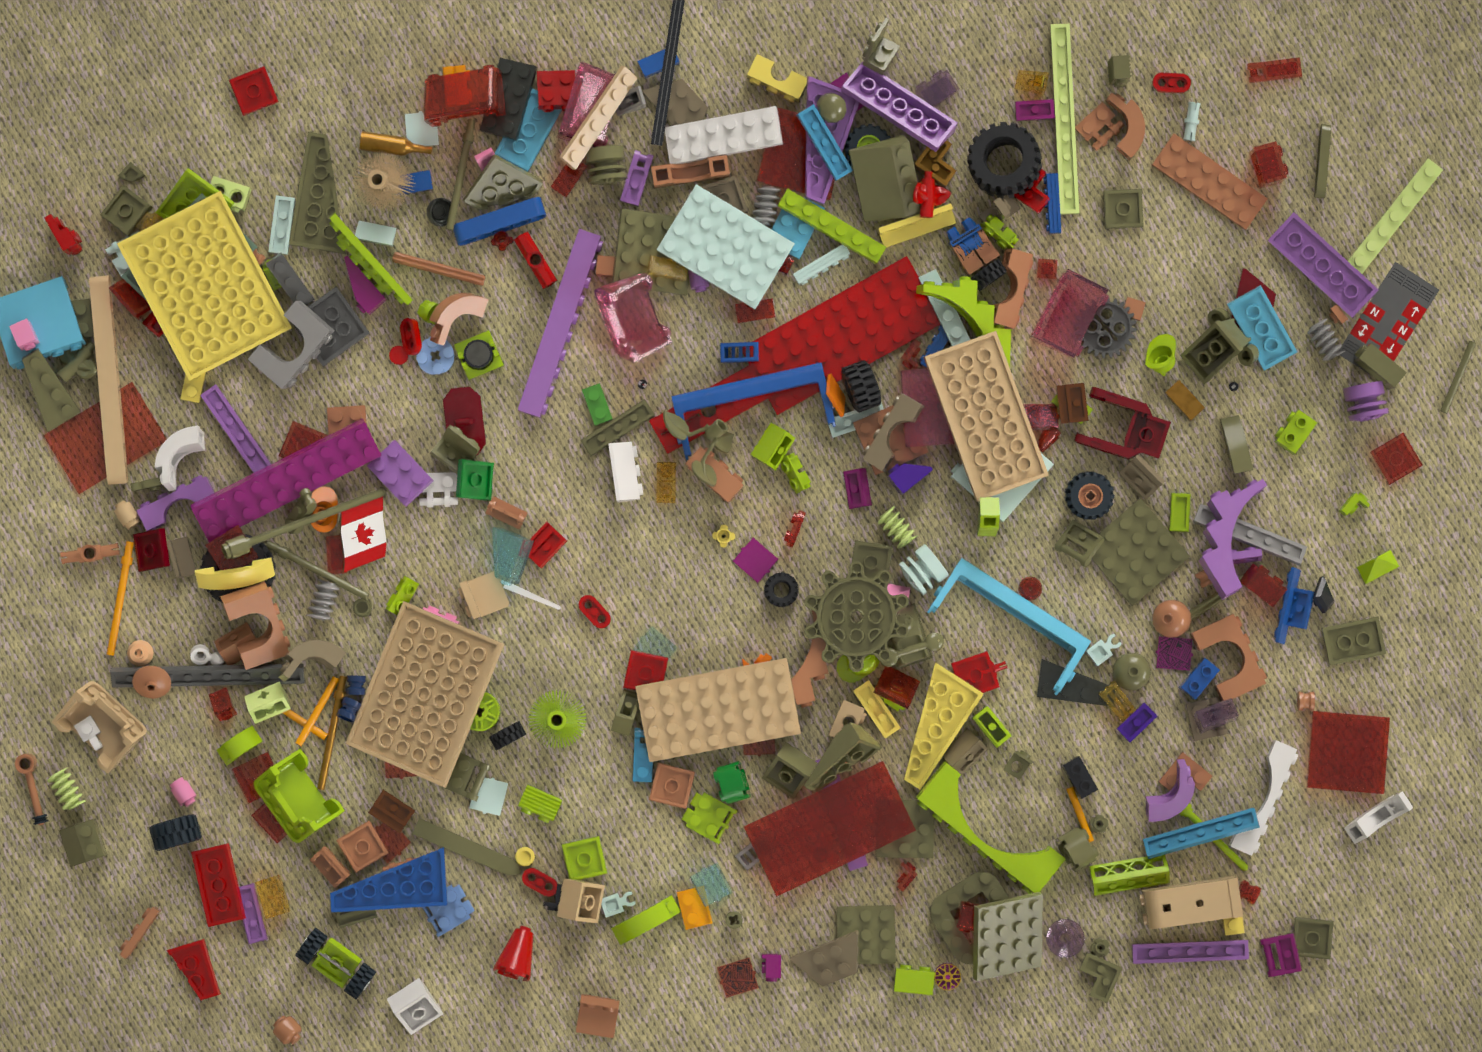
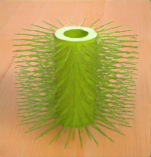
M554 690L552 691L553 700L549 691V697L546 692V698L542 694L543 699L541 697L539 700L536 699L538 703L534 702L535 704L531 706L535 709L532 710L531 708L530 711L533 712H530V714L536 716L529 715L528 718L536 719H529V721L538 722H532L528 725L538 724L530 727H537L531 732L539 728L544 729L542 732L545 730L547 732L550 729L553 734L551 747L555 735L554 749L556 747V739L558 740L559 749V737L561 748L563 747L562 739L566 748V742L570 746L568 739L573 745L572 739L574 742L576 741L574 736L579 739L578 736L581 737L580 733L583 734V731L580 729L585 730L581 726H586V724L581 723H586V721L576 719H586L587 717L580 716H585L587 713L579 714L585 712V710L576 712L584 708L583 706L576 709L580 705L572 710L569 708L565 712L563 710L565 699L562 704L563 695L560 703L561 690L559 691V700L556 690V701ZM553 715H560L563 719L562 723H554Z

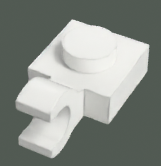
M92 716L74 725L83 742L89 740L96 751L103 747L96 736L101 731Z

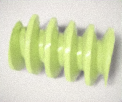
M893 506L880 516L878 525L885 523L882 530H890L887 536L894 535L892 542L899 541L897 548L900 549L908 545L918 535L912 537L915 530H907L910 524H902L905 518L898 519L897 517L900 512L893 513L892 511L895 508Z
M65 768L53 774L47 782H54L51 789H58L54 795L62 796L58 800L59 803H65L62 806V810H72L85 803L86 800L79 801L82 793H75L79 787L71 786L75 780H68L72 774L64 773L67 769Z

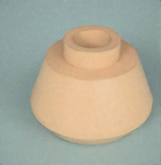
M143 640L133 642L127 650L129 661L136 666L149 664L154 655L152 646Z

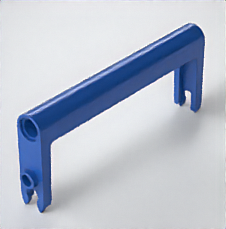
M821 362L671 396L675 415L684 420L683 414L685 412L817 383L828 425L832 424L833 427H836L833 414L835 408L826 395L827 384ZM688 436L685 440L677 438L678 445L682 444L685 459L689 460L688 457L692 455Z

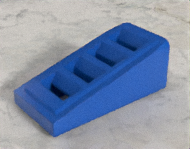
M759 342L720 343L721 363L759 361ZM743 347H746V357L743 358ZM750 347H753V357H750ZM728 348H731L732 358H728ZM735 348H739V358H736Z

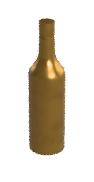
M362 131L359 149L406 156L413 152L432 154L433 147L414 144L406 137Z

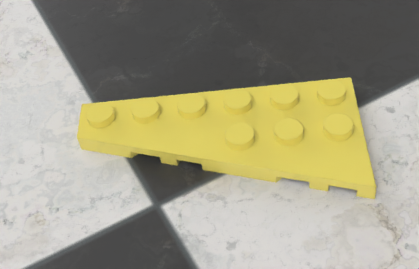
M937 662L934 664L904 780L921 790L984 694Z

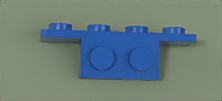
M1291 567V571L1287 574L1288 585L1283 593L1284 603L1278 615L1280 621L1274 632L1275 642L1285 644L1289 626L1307 630L1313 603V591L1297 588L1301 570Z

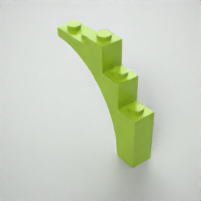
M961 276L959 280H955L953 283H941V286L935 285V282L924 281L922 285L917 286L916 294L934 297L959 312L973 329L976 337L996 331L1010 368L1011 329H1005L1002 325H994L995 305H988V301H977L978 281L971 280V277Z

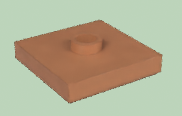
M658 763L649 800L686 809L695 772Z
M370 820L336 840L355 873L389 854Z

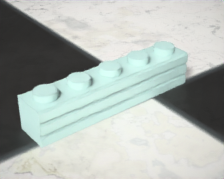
M840 245L795 272L793 276L798 285L802 284L803 286L808 283L810 278L818 277V273H824L829 270L828 267L838 265V261L848 259L850 252L847 247Z

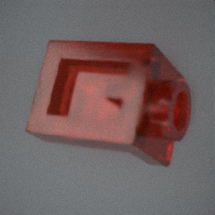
M916 339L912 341L900 358L903 360L902 364L910 370L912 368L917 369L919 366L910 359L911 356L915 358L921 350L918 347L921 343Z
M227 688L208 694L214 714L219 721L229 720L237 715Z
M902 861L900 864L908 871L907 875L903 873L896 881L899 883L897 887L902 892L918 875L915 872L917 868L909 861L906 864Z

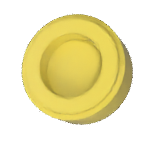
M528 847L520 848L515 854L516 862L522 867L531 865L535 859L534 852Z

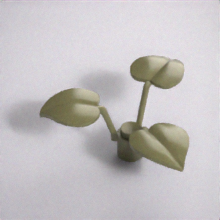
M665 409L663 412L664 423L674 437L685 440L687 436L690 437L705 431L707 439L712 442L701 462L695 460L692 462L691 467L699 480L714 487L717 482L716 473L710 465L705 464V460L713 447L723 453H729L732 448L734 434L727 432L728 427L726 423L720 419H717L710 426L707 424L703 428L689 432L688 425L681 417L669 413Z

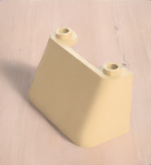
M90 681L73 694L53 719L52 723L61 732L68 733L73 730L80 736L74 725L92 716L101 731L96 736L103 745L102 748L96 751L100 755L97 763L100 769L109 774L143 738L147 730L136 717L101 685ZM86 741V743L93 748L90 741Z

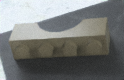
M903 393L895 398L892 404L894 406L892 411L887 412L883 418L884 424L882 428L876 430L873 435V443L871 446L868 445L863 452V460L883 472H886L895 457L889 444L891 432L901 423H915L925 407Z

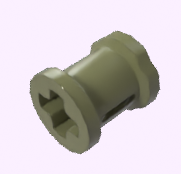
M733 911L726 915V924L729 928L737 929L742 925L743 918L739 912ZM737 915L739 923L730 924L731 920L729 917Z

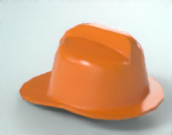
M321 486L312 492L311 497L317 503V507L312 514L338 505L337 495L330 487ZM338 514L313 522L311 525L318 532H329L337 524Z

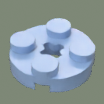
M431 337L422 341V348L419 354L416 355V360L424 372L430 375H440L452 367L455 360L454 350L447 340L443 346L430 341ZM439 351L441 358L432 361L431 352Z

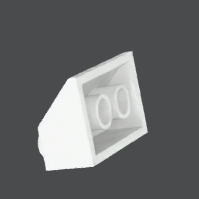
M632 442L609 443L617 503L640 500V495H643L642 483L638 484L637 476H641L639 465H635L634 457H638L637 447L632 446Z

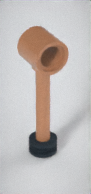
M22 754L16 758L15 768L18 772L25 774L35 813V817H32L35 821L33 825H44L49 820H46L48 818L46 817L47 814L42 812L32 773L37 766V759L32 754ZM24 758H27L30 761V767L28 769H25L22 766V760Z

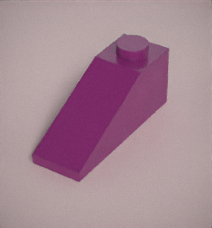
M345 256L344 259L354 297L358 302L356 306L363 314L367 312L370 315L387 299L348 256Z

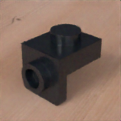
M557 884L555 902L544 901L543 906H548L547 910L558 911L563 884Z

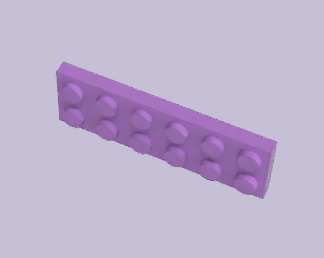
M1294 212L1268 239L1278 251L1352 318L1379 290Z

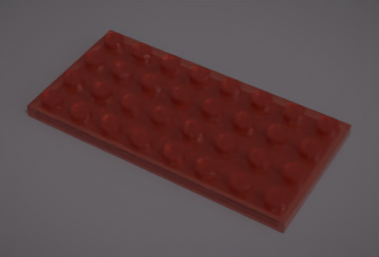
M883 761L744 826L776 897L916 831Z

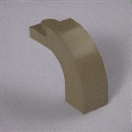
M310 640L303 642L291 649L283 657L287 661L280 668L279 671L282 673L278 678L284 682L288 680L304 660L318 661L331 671L338 665L346 652L328 641Z

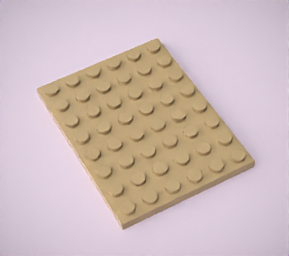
M403 601L345 744L446 788L504 643Z

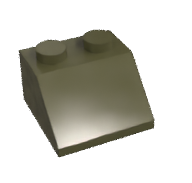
M785 742L762 779L794 799L818 763Z
M96 818L59 830L70 867L108 855Z

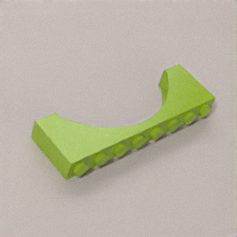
M943 762L915 797L919 800L917 804L925 811L928 808L933 811L934 814L932 816L940 823L943 820L948 823L947 828L955 835L959 832L964 836L962 840L970 847L974 844L978 848L977 853L985 859L990 857L993 860L992 865L1000 871L1005 869L1008 872L1007 877L1015 883L1017 880L1023 884L1021 888L1028 894L1040 892L1066 859L1050 846L1037 852L1010 853L995 849L980 840L967 824L961 810L958 795V778L961 774L948 763Z

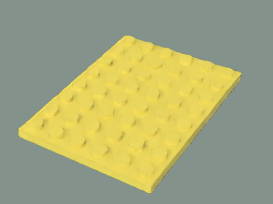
M221 191L117 243L189 381L292 328L288 319L284 316L285 313Z

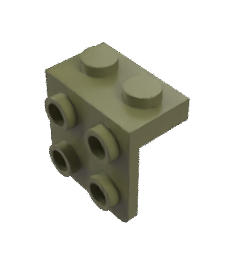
M449 425L443 437L430 454L457 474L458 460H474L480 447L475 440L463 435V432L458 427Z

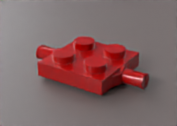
M988 651L951 663L956 676L983 693L999 688L997 672L1008 669L1007 665L999 667L1005 665V661L994 665L990 660Z

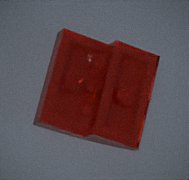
M268 752L232 769L248 804L261 798L255 790L254 781L270 767L274 766Z

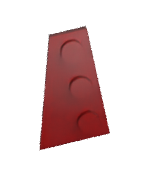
M204 939L166 950L177 963L179 970H182L188 979V983L200 1000L221 994Z

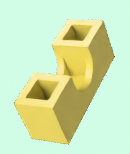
M757 54L747 74V78L750 79L749 82L756 86L762 84L767 87V91L773 94L781 93L787 101L792 103L794 101L799 102L807 86V78L791 71L786 80L777 81L771 75L774 62Z

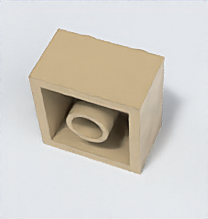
M564 878L557 917L598 923L605 885Z

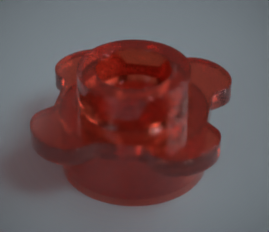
M504 231L497 232L491 240V244L497 246L499 251H505L506 247L514 242L513 237H509Z

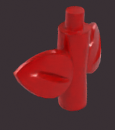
M925 171L924 178L921 179V182L917 183L913 192V202L921 204L920 218H933L934 206H941L952 194L948 189L935 185V179H932V171Z

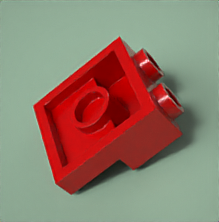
M575 70L537 71L538 110L553 112L555 109H562L564 112H570L577 108Z
M52 214L44 217L61 249L66 254L74 256L83 251L80 245L82 239L74 229L71 230L65 227L63 221L58 216L54 217Z

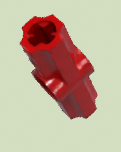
M528 231L514 239V242L543 289L558 281ZM533 256L541 258V262L538 265L530 263Z

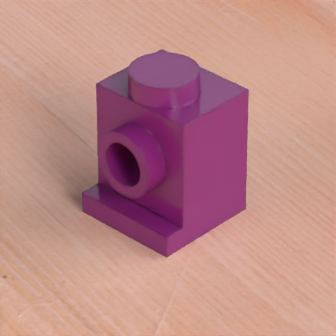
M762 954V959H766V962H762V973H765V981L777 982V978H781V954Z

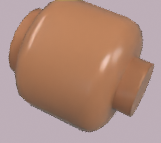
M284 1015L274 1023L273 1033L282 1044L291 1043L293 1045L301 1038L299 1034L302 1028L292 1016L286 1017Z

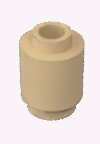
M123 500L115 505L116 509L113 512L127 530L140 523L139 515L130 501L125 502Z

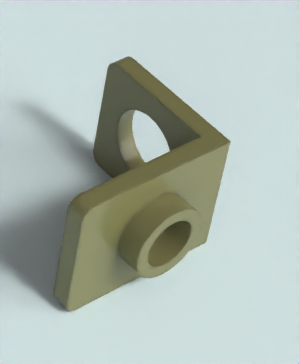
M1022 750L1020 753L1015 751L1004 770L1017 779H1021L1028 766L1033 763L1030 760L1031 756ZM1014 761H1019L1022 764L1020 772L1012 771L1011 764Z

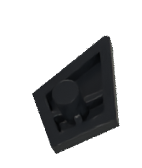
M1324 576L1319 577L1313 595V603L1316 607L1318 606L1322 614L1326 613L1334 603Z

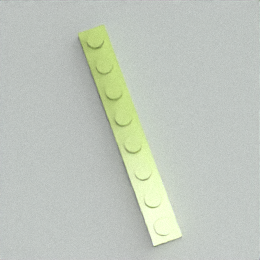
M1429 158L1348 260L1361 274H1363L1443 171L1442 168Z

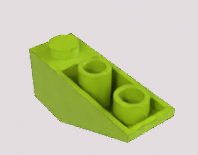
M980 497L977 536L996 537L1000 522L999 497Z

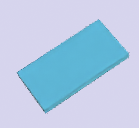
M532 88L518 139L513 140L503 137L494 154L528 172L562 109H555L553 112L538 110L537 90Z
M1261 285L1227 304L1243 334L1251 338L1249 344H1254L1258 348V361L1263 370L1297 353L1295 346Z

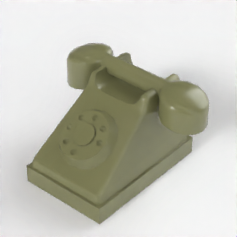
M1216 308L1209 312L1207 318L1212 326L1180 355L1203 384L1208 383L1237 355L1240 363L1244 366L1251 365L1259 357L1258 348L1254 344H1248L1251 338L1246 337L1234 322L1235 319H1230L1229 313L1223 308Z
M915 603L907 605V607L897 612L896 618L898 622L908 627L909 634L905 638H890L887 643L892 657L888 662L880 663L886 667L895 665L896 670L933 658L931 651H939L943 647L944 638L941 634L933 632L927 636L925 635Z

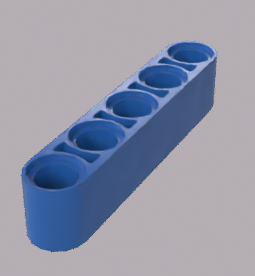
M535 197L459 222L454 225L453 232L457 244L463 246L539 221L547 215L541 198Z

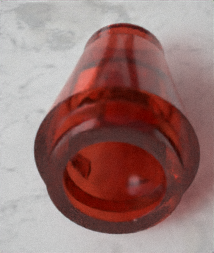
M1053 425L1045 426L1037 440L1039 450L1043 453L1060 438L1061 432Z

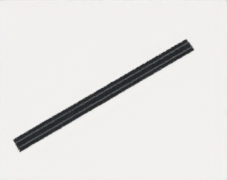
M673 0L651 145L663 146L685 0Z

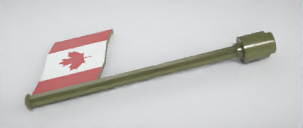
M380 487L376 491L251 538H245L244 535L229 539L221 545L223 555L226 559L237 558L249 553L252 545L341 512L340 536L344 556L342 573L381 559L386 555V535L383 521V497L385 498L387 495L386 489Z

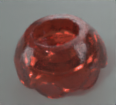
M1025 577L1021 580L1018 591L1025 599L1035 600L1042 593V584L1035 577Z

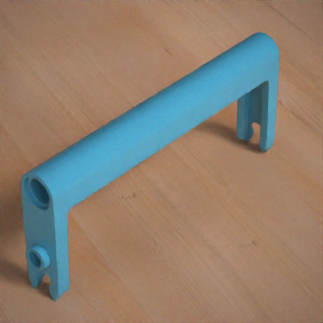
M961 558L944 586L941 587L939 585L935 591L934 596L936 598L927 612L935 613L947 593L958 580L1069 651L1072 656L1052 689L1057 696L1067 681L1070 683L1076 673L1073 670L1091 641Z

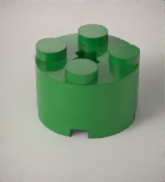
M740 761L717 767V771L713 772L715 782L720 784V799L722 802L726 801L727 804L751 797L750 794L746 793V790L750 789L744 769H739Z

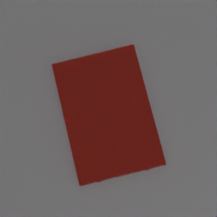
M133 382L120 389L127 465L159 447L167 440ZM100 402L43 435L78 494L107 478Z

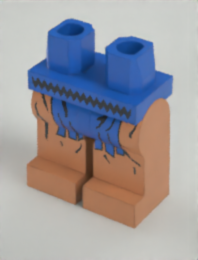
M970 217L961 222L966 230L965 233L960 235L956 227L946 232L950 241L948 244L967 276L1000 256L979 224L976 225Z

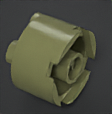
M1078 827L1056 838V842L1061 843L1058 845L1062 856L1066 859L1067 864H1073L1074 867L1071 869L1074 872L1096 861V857L1099 855L1095 846L1090 845L1087 831L1084 828L1081 830Z

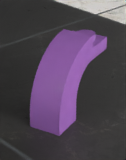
M1185 759L1177 760L1176 783L1169 792L1159 796H1146V816L1149 822L1170 819L1182 812L1191 801L1195 790V783L1191 776L1190 766H1187Z

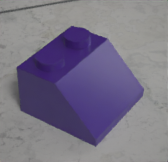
M896 464L888 471L890 475L887 478L902 496L932 472L933 469L930 466L902 464L899 466V464Z

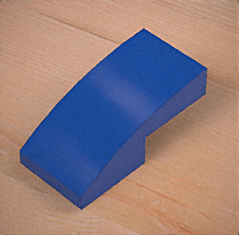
M430 170L407 174L408 177H405L406 181L416 184H407L410 187H399L412 194L433 190Z

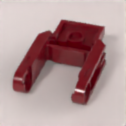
M1092 387L1089 397L1133 411L1135 414L1132 416L1124 440V446L1096 437H1088L1078 432L1074 442L1127 460L1141 453L1159 459L1171 422L1154 417L1146 403Z

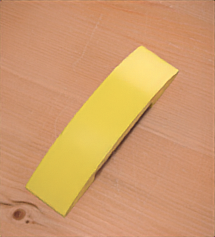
M272 558L252 561L251 566L215 571L214 567L195 570V575L199 588L227 590L265 581L275 576Z

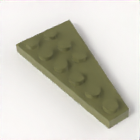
M308 132L289 245L346 254V251H343L336 243L339 241L336 237L341 231L336 232L329 224L331 222L329 217L336 213L340 218L328 135Z

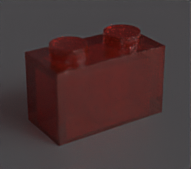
M1253 563L1240 579V583L1274 607L1287 590L1282 586L1284 581L1276 575L1272 578L1268 575L1270 571L1263 565L1257 567Z

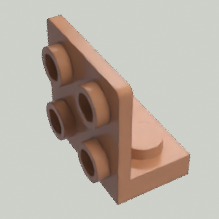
M582 994L576 1032L614 1038L620 1000Z

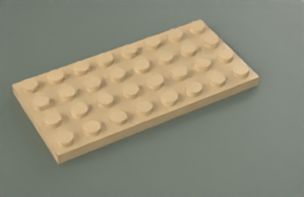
M996 331L924 357L976 502L980 501V497H992L1049 476Z
M787 658L635 686L649 762L801 734Z

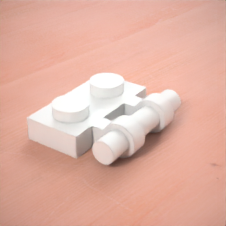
M454 472L427 473L434 481L422 492L427 493V498H419L420 506L431 508L434 505H444L445 507L458 505V498L451 497L450 492H456L457 474ZM433 492H444V498H433Z

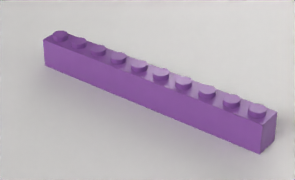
M582 229L578 230L518 407L519 412L541 418V415L546 414L548 404L545 403L547 397H551L555 386H552L554 378L558 379L561 368H558L560 360L564 361L567 352L564 349L566 342L570 343L573 332L570 329L572 324L576 325L579 314L576 312L578 306L582 307L585 296L582 294L584 288L588 289L591 281V278L588 277L590 270L594 271L597 260L594 258L597 252H601L603 246L600 235Z

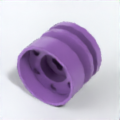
M1383 381L1365 383L1343 389L1345 401L1355 403L1354 406L1347 409V412L1356 411L1357 413L1348 416L1349 421L1363 422L1377 419L1389 413L1388 408L1379 409V406L1387 404V401L1377 399L1378 396L1385 394Z

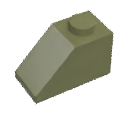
M626 689L623 690L611 731L627 736L630 735L639 707L637 693Z

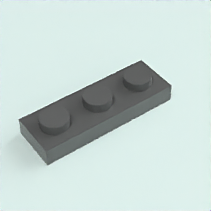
M282 253L266 262L267 267L293 303L295 301H302L305 305H308L315 300Z

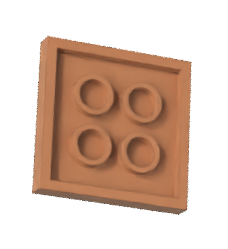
M893 405L853 422L864 450L873 443L874 433L878 428H882L884 424L883 418L887 412L892 411ZM901 423L891 432L889 444L895 457L887 470L893 468L896 464L901 465L928 453L916 423ZM871 465L875 475L883 473V471Z

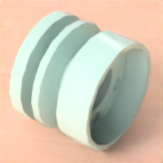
M925 544L915 551V555L918 558L916 562L909 556L906 558L911 565L910 567L903 561L899 564L906 580L922 595L927 593L923 584H926L930 590L933 588L930 582L931 578L940 583L949 576L944 566Z

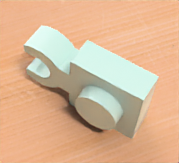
M1115 634L1108 636L1106 643L1101 639L1086 650L1097 666L1113 655L1110 649L1121 646V642L1116 645L1111 643V639L1115 637Z
M626 892L622 898L619 897L618 893L603 898L601 905L605 917L624 912V905L634 906L636 904L635 901L629 903L626 900L627 896L633 893Z

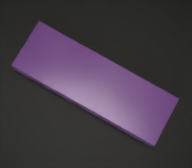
M255 884L240 886L239 889L246 919H243L248 944L267 940L268 937Z

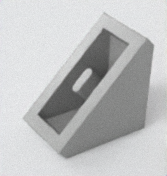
M641 86L629 90L616 109L618 116L646 108Z

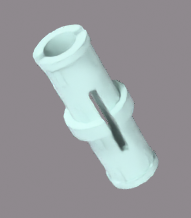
M1188 102L1187 118L1184 119L1186 125L1183 140L1195 141L1201 103Z

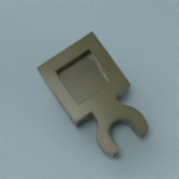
M160 477L130 483L133 492L150 489V492L162 490L161 486H164L161 484Z

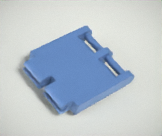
M452 884L447 887L448 905L429 906L433 916L427 907H422L428 916V922H431L435 928L437 937L470 919L469 914L475 911L469 900L463 903L460 900L466 896L460 884L454 888ZM434 919H436V921H437L438 925L440 926V928L442 929V931H440V929H439V927L437 926V924H436V922L434 921Z

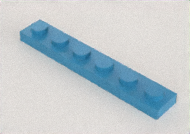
M1250 808L1143 839L1147 857L1151 859L1260 828L1255 808Z

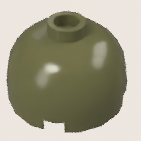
M1138 653L1123 654L1113 665L1114 681L1125 690L1135 691L1141 689L1150 679V664L1145 657Z

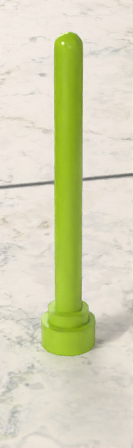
M1190 803L1179 813L1181 817H1188L1194 824L1203 822L1193 812ZM1221 839L1212 841L1242 871L1248 870V865Z

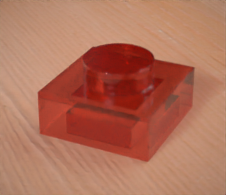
M1038 258L1037 278L1056 280L1058 260Z

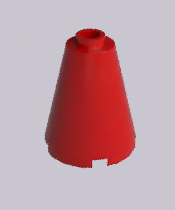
M525 926L515 928L496 961L493 971L516 980L519 976L524 977L523 981L530 980L534 934L530 928Z

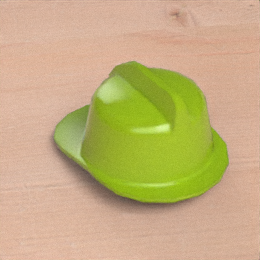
M1162 334L1155 337L1147 348L1145 365L1162 376H1166V373L1176 363L1175 338L1170 334Z
M842 655L837 662V673L843 681L855 683L872 673L878 667L880 661L875 655H868L864 658L863 669L859 672H853L849 667L848 657Z

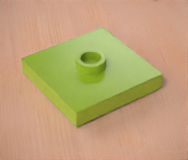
M599 836L561 844L569 879L582 880L608 874Z

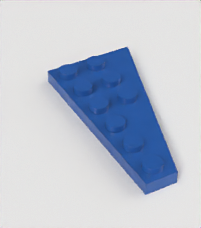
M444 847L330 893L331 913L448 905Z

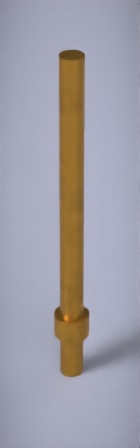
M339 676L337 690L334 691L333 698H335L317 785V789L324 790L339 720L336 714L338 709H341L342 700L346 695V692H344L347 681L346 676Z

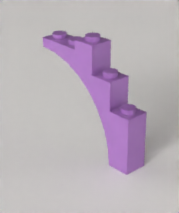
M1255 479L1246 485L1247 488L1241 491L1239 488L1231 494L1227 490L1222 493L1217 491L1210 496L1211 499L1207 503L1216 519L1207 523V527L1203 531L1212 548L1201 553L1203 556L1199 559V563L1222 600L1242 588L1232 560V534L1237 517L1245 504L1267 486L1263 479L1258 482Z

